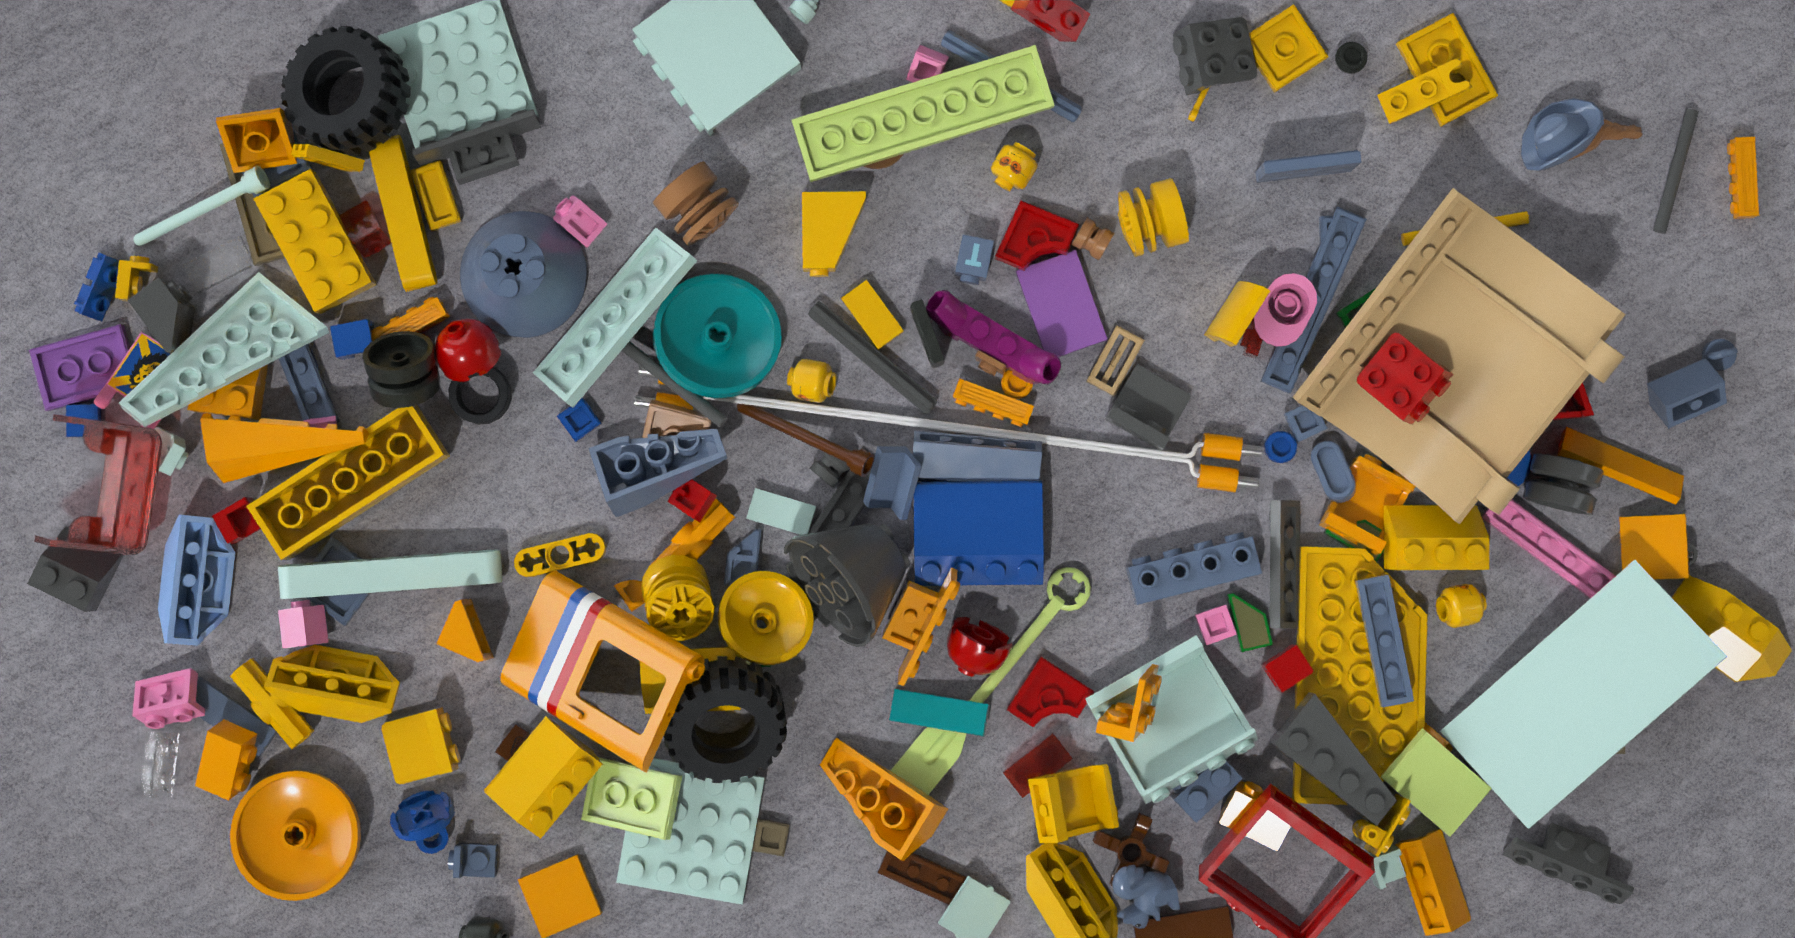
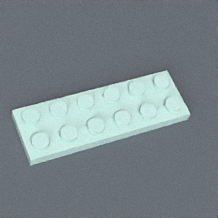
M655 228L540 363L533 374L573 408L697 260L659 229Z

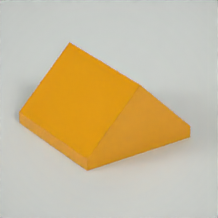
M275 108L216 117V123L233 173L245 172L255 166L265 169L297 164V158L291 155L293 144H295L292 123L288 121L283 109Z
M472 599L455 601L436 644L476 662L493 659L492 651Z

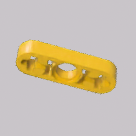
M587 533L522 549L514 558V567L520 575L534 577L552 571L596 562L605 555L606 543L600 535ZM590 538L593 543H599L600 549L595 550V556L591 557L589 552L579 553L578 556L581 560L575 562L576 554L571 542H577L576 548L586 546L587 540ZM557 546H564L569 551V559L561 565L556 564L551 557L553 549ZM545 549V559L550 566L549 568L544 569L545 564L543 562L533 565V571L529 572L528 567L521 566V562L526 560V554L529 553L531 558L542 557L543 555L540 550Z

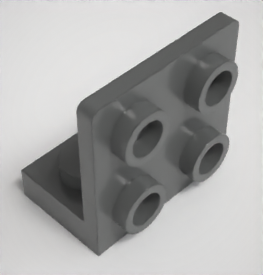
M1136 365L1105 419L1156 449L1163 450L1191 395L1144 367Z

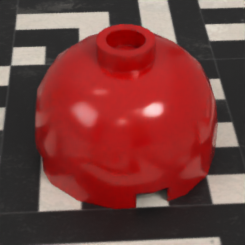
M468 318L448 324L440 332L435 344L436 359L444 375L452 381L459 382L469 381L468 376L477 372L480 376L486 374L496 365L501 356V350L499 348L500 343L488 325L476 319Z
M957 617L953 621L947 637V650L951 660L958 666V670L967 676L974 677L976 674L986 675L994 673L1004 664L1013 647L1012 643L1007 644L1009 640L1008 635L987 622L980 620L979 626L969 623L970 617Z

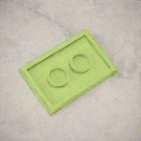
M1423 728L1381 776L1385 782L1404 798L1409 799L1414 807L1449 837L1452 836L1492 789Z
M598 757L603 765L588 781L581 820L670 840L682 776L650 768L646 773L632 764Z

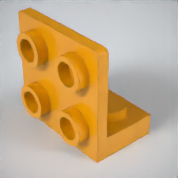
M1152 664L1140 677L1134 706L1123 702L1116 703V705L1112 704L1099 718L1096 733L1134 742L1140 733H1145L1147 725H1152L1156 707L1151 706L1153 695L1158 694L1161 686L1162 676L1157 675L1159 665Z

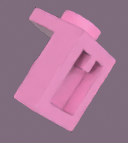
M574 195L569 199H563L555 209L556 215L553 217L555 222L586 248L589 247L607 225L601 217Z

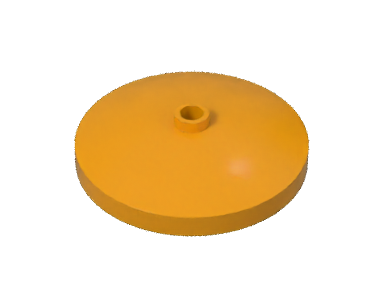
M302 770L277 773L254 785L239 802L233 815L230 829V844L233 858L245 879L260 892L273 898L289 901L310 899L334 888L351 870L357 858L361 841L358 813L346 792L331 779L318 773ZM298 828L300 832H303V839L296 837V830Z

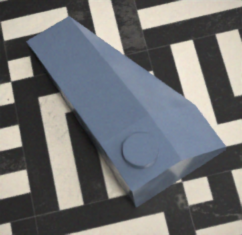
M718 429L682 431L677 435L669 436L648 434V438L631 439L629 436H623L589 448L605 501L615 517L649 505L728 458Z

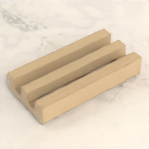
M1116 325L1086 382L1114 397L1145 340ZM1120 334L1124 339L1100 381L1096 379V376ZM1131 340L1135 345L1111 387L1107 385V382Z

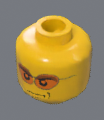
M1017 142L1013 145H1004L991 165V171L996 176L994 182L1009 192L1013 187L1024 189L1037 170L1038 164L1034 159L1036 154Z
M801 359L795 367L790 368L787 375V385L791 386L792 394L795 398L821 403L827 397L833 395L837 377L836 373L832 372V368L828 363Z
M1471 584L1447 587L1442 590L1436 600V612L1439 619L1452 628L1474 625L1480 622L1483 612L1487 607L1483 593L1479 592Z

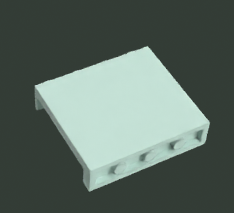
M671 0L632 29L637 37L632 41L643 56L649 53L655 61V64L651 66L662 82L666 79L669 80L674 87L670 91L672 96L681 107L687 104L693 112L689 116L692 123L699 132L705 129L710 136L714 134L713 129L786 75L790 74L792 76L801 69L798 59L754 0Z
M1197 635L1085 699L1097 722L1112 704L1116 705V703L1123 702L1134 706L1140 677L1152 664L1159 665L1157 675L1162 676L1158 694H1154L1151 706L1156 707L1152 725H1147L1145 733H1140L1134 742L1105 735L1145 804L1151 801L1158 803L1170 795L1169 791L1178 785L1185 787L1192 784L1198 779L1199 773L1208 768L1210 771L1218 769L1226 763L1225 758L1236 752L1240 755L1254 747V742L1258 740L1255 729L1250 726L1205 653L1204 647Z

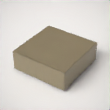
M758 818L752 851L784 857L790 824Z

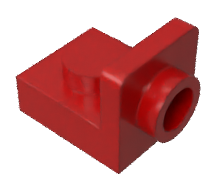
M691 479L674 489L667 502L700 523L717 495Z

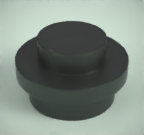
M1346 42L1336 52V65L1344 73L1355 74L1365 67L1367 52L1357 42Z

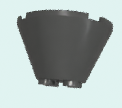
M868 523L798 535L791 538L784 547V553H789L790 562L786 564L788 574L791 580L797 583L807 595L814 616L825 627L831 624L842 633L838 636L840 640L856 647L865 646L872 641L905 575L906 569L910 567L908 557L902 551H899L893 542L894 537L891 530L884 524L877 527Z

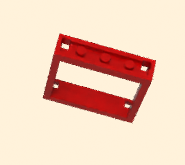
M1270 783L1199 865L1198 880L1208 887V892L1212 894L1217 893L1226 900L1233 910L1244 912L1251 917L1257 927L1262 930H1269L1277 938H1316L1375 873L1374 857ZM1267 811L1273 813L1350 869L1300 926L1218 869L1221 863Z

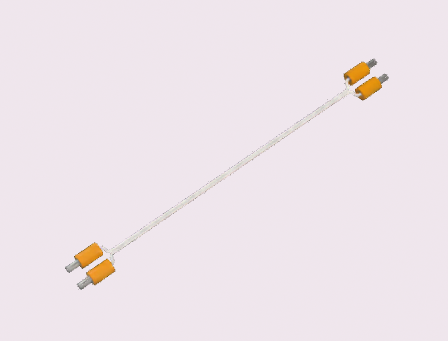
M639 365L638 369H641L638 370L639 375L654 377L648 371H642L645 369ZM658 380V384L665 385ZM657 392L656 398L635 396L634 398L635 401L649 403L653 399L698 411L676 394ZM748 395L728 398L703 397L705 400L988 437L1042 441V444L1185 462L1189 464L1191 474L1197 477V488L1235 493L1237 486L1257 489L1259 484L1246 483H1259L1258 478L1239 476V469L1200 464L1197 473L1195 472L1193 461L1188 459L1196 454L1198 447H1201V456L1235 461H1240L1241 455L1262 457V452L1254 451H1263V447L1243 444L1242 437L1204 432L1202 442L1196 443L1191 453L1187 454ZM633 402L635 407L649 408V403Z

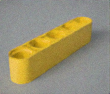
M400 135L391 136L384 144L380 141L376 143L377 148L369 151L401 283L405 292L437 285L438 281L405 147Z

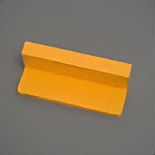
M1434 830L1423 837L1402 840L1396 843L1395 846L1400 848L1402 853L1399 857L1425 936L1452 932L1469 922L1471 916L1442 830Z

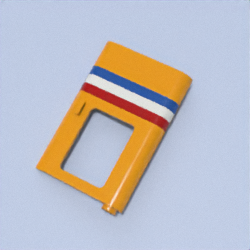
M552 571L544 577L503 667L500 681L504 686L647 773L686 685L701 678L705 665L704 658L699 653L560 572ZM604 640L660 672L666 678L664 688L642 734L637 733L580 697L581 687Z

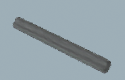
M818 301L808 313L810 318L920 411L928 414L937 404L936 398L825 304Z

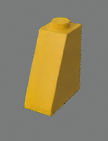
M866 191L802 192L803 271L810 272V277H829V272L836 271L866 204Z

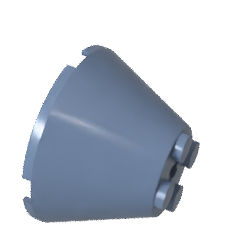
M516 211L490 220L473 235L462 256L460 283L467 305L482 323L504 335L531 338L547 334L563 325L574 314L584 296L587 265L580 244L576 238L555 222L553 218L541 213ZM519 267L521 272L516 275L515 271Z

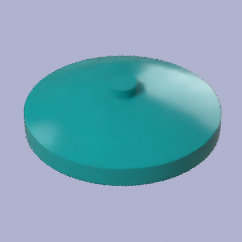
M725 274L700 275L676 286L660 305L653 328L654 349L661 366L669 377L684 389L710 398L734 397L758 386L773 369L780 352L782 339L780 321L769 299L749 282Z

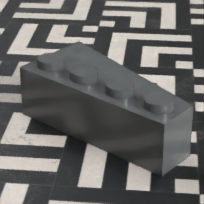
M1307 693L1270 740L1272 745L1376 826L1397 801L1315 693Z

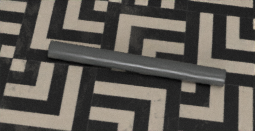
M1686 109L1653 229L1654 232L1666 234L1699 114L1697 110Z
M629 341L621 350L718 427H722L728 417L701 396L678 385L669 377L660 364Z

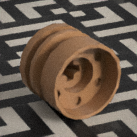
M704 161L683 172L664 188L653 201V205L666 220L675 218L678 215L682 216L674 230L679 234L689 229L682 238L687 246L707 238L725 224L729 216L739 205L734 197L720 203L729 193L726 187L711 193L710 189L717 181V176Z

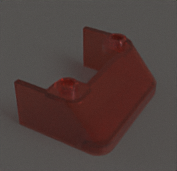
M53 414V421L84 425L83 442L85 446L93 452L103 453L106 456L96 517L80 516L74 519L69 526L67 539L35 535L34 542L54 547L123 555H137L141 553L147 545L162 450L160 434L156 430L147 427Z

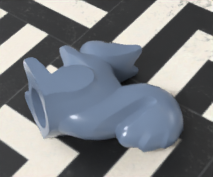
M1130 865L1119 869L1113 877L1112 887L1114 894L1121 899H1134L1133 904L1117 913V917L1124 918L1123 923L1131 924L1136 928L1142 929L1147 926L1149 915L1153 916L1156 921H1160V906L1168 904L1173 910L1180 909L1177 888L1167 874L1162 875L1156 872L1144 873L1142 868Z

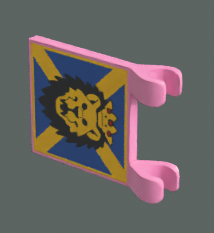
M141 331L95 398L94 404L101 409H105L116 392L125 397L171 353L166 352L159 342ZM161 419L146 427L141 425L138 429L139 433L149 437Z

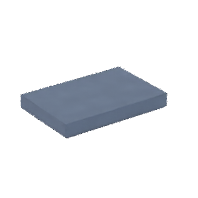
M1354 150L1265 161L1255 172L1256 182L1261 183L1351 172L1361 163L1360 151Z

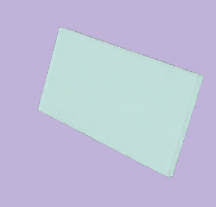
M1634 560L1440 732L1519 820L1530 829L1725 660L1727 655L1646 570Z

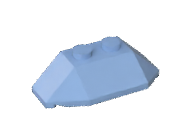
M179 514L165 544L158 602L164 643L198 646L228 616L235 551L230 544H227L213 518Z

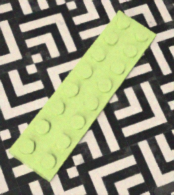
M1036 45L798 117L791 121L810 182L1045 111L1054 108L1055 105Z

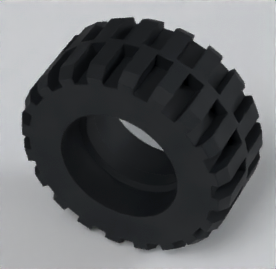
M340 26L338 30L334 27L324 29L322 31L323 35L320 36L317 33L307 39L309 43L305 46L301 44L296 49L297 55L293 61L289 59L286 66L288 73L287 76H283L281 84L285 88V92L281 93L282 105L287 107L284 111L288 121L293 123V128L299 134L324 149L342 154L346 153L350 156L359 155L361 149L366 152L372 151L377 148L376 143L380 141L384 144L391 138L389 133L393 129L397 130L402 123L399 121L401 115H406L409 105L405 102L406 98L411 96V86L405 83L409 81L408 71L403 67V61L398 54L367 31L360 28L354 29L351 26ZM362 67L364 83L358 99L344 112L330 115L328 102L334 83L347 71Z
M717 656V660L710 662L708 658L704 659L705 670L699 680L686 685L675 713L663 736L665 747L668 748V754L671 759L676 763L679 762V768L688 774L692 771L694 778L703 781L706 778H710L712 783H722V780H731V783L739 782L740 778L744 776L751 778L758 774L759 768L764 770L773 763L772 756L776 758L783 749L782 743L786 740L787 720L780 687L775 684L774 677L769 672L765 671L763 673L762 666L755 662H751L748 665L744 658L735 657L734 660H727V656ZM718 706H737L753 715L744 727L726 734L711 733L695 724L703 713Z

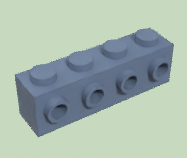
M914 430L912 454L921 465L918 480L921 482H934L936 480H947L949 482L1039 481L1042 441Z
M1243 532L1224 536L1225 543L1213 545L1212 540L1193 544L1195 549L1193 551L1182 553L1180 547L1164 551V558L1151 561L1150 555L1132 559L1133 566L1125 568L1135 605L1262 574L1253 536L1244 538Z

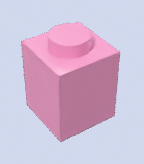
M310 600L291 602V609L278 610L282 648L329 643L324 605L311 606Z

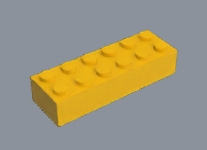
M418 405L395 409L366 428L369 433L366 444L324 455L247 505L248 510L281 560H291L450 457Z

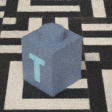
M962 235L955 276H960V282L979 285V280L986 281L993 240Z

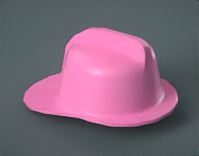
M1295 273L1284 274L1272 282L1268 287L1270 293L1254 316V325L1259 337L1267 344L1276 347L1287 346L1300 337L1317 304V292L1312 282L1306 277Z

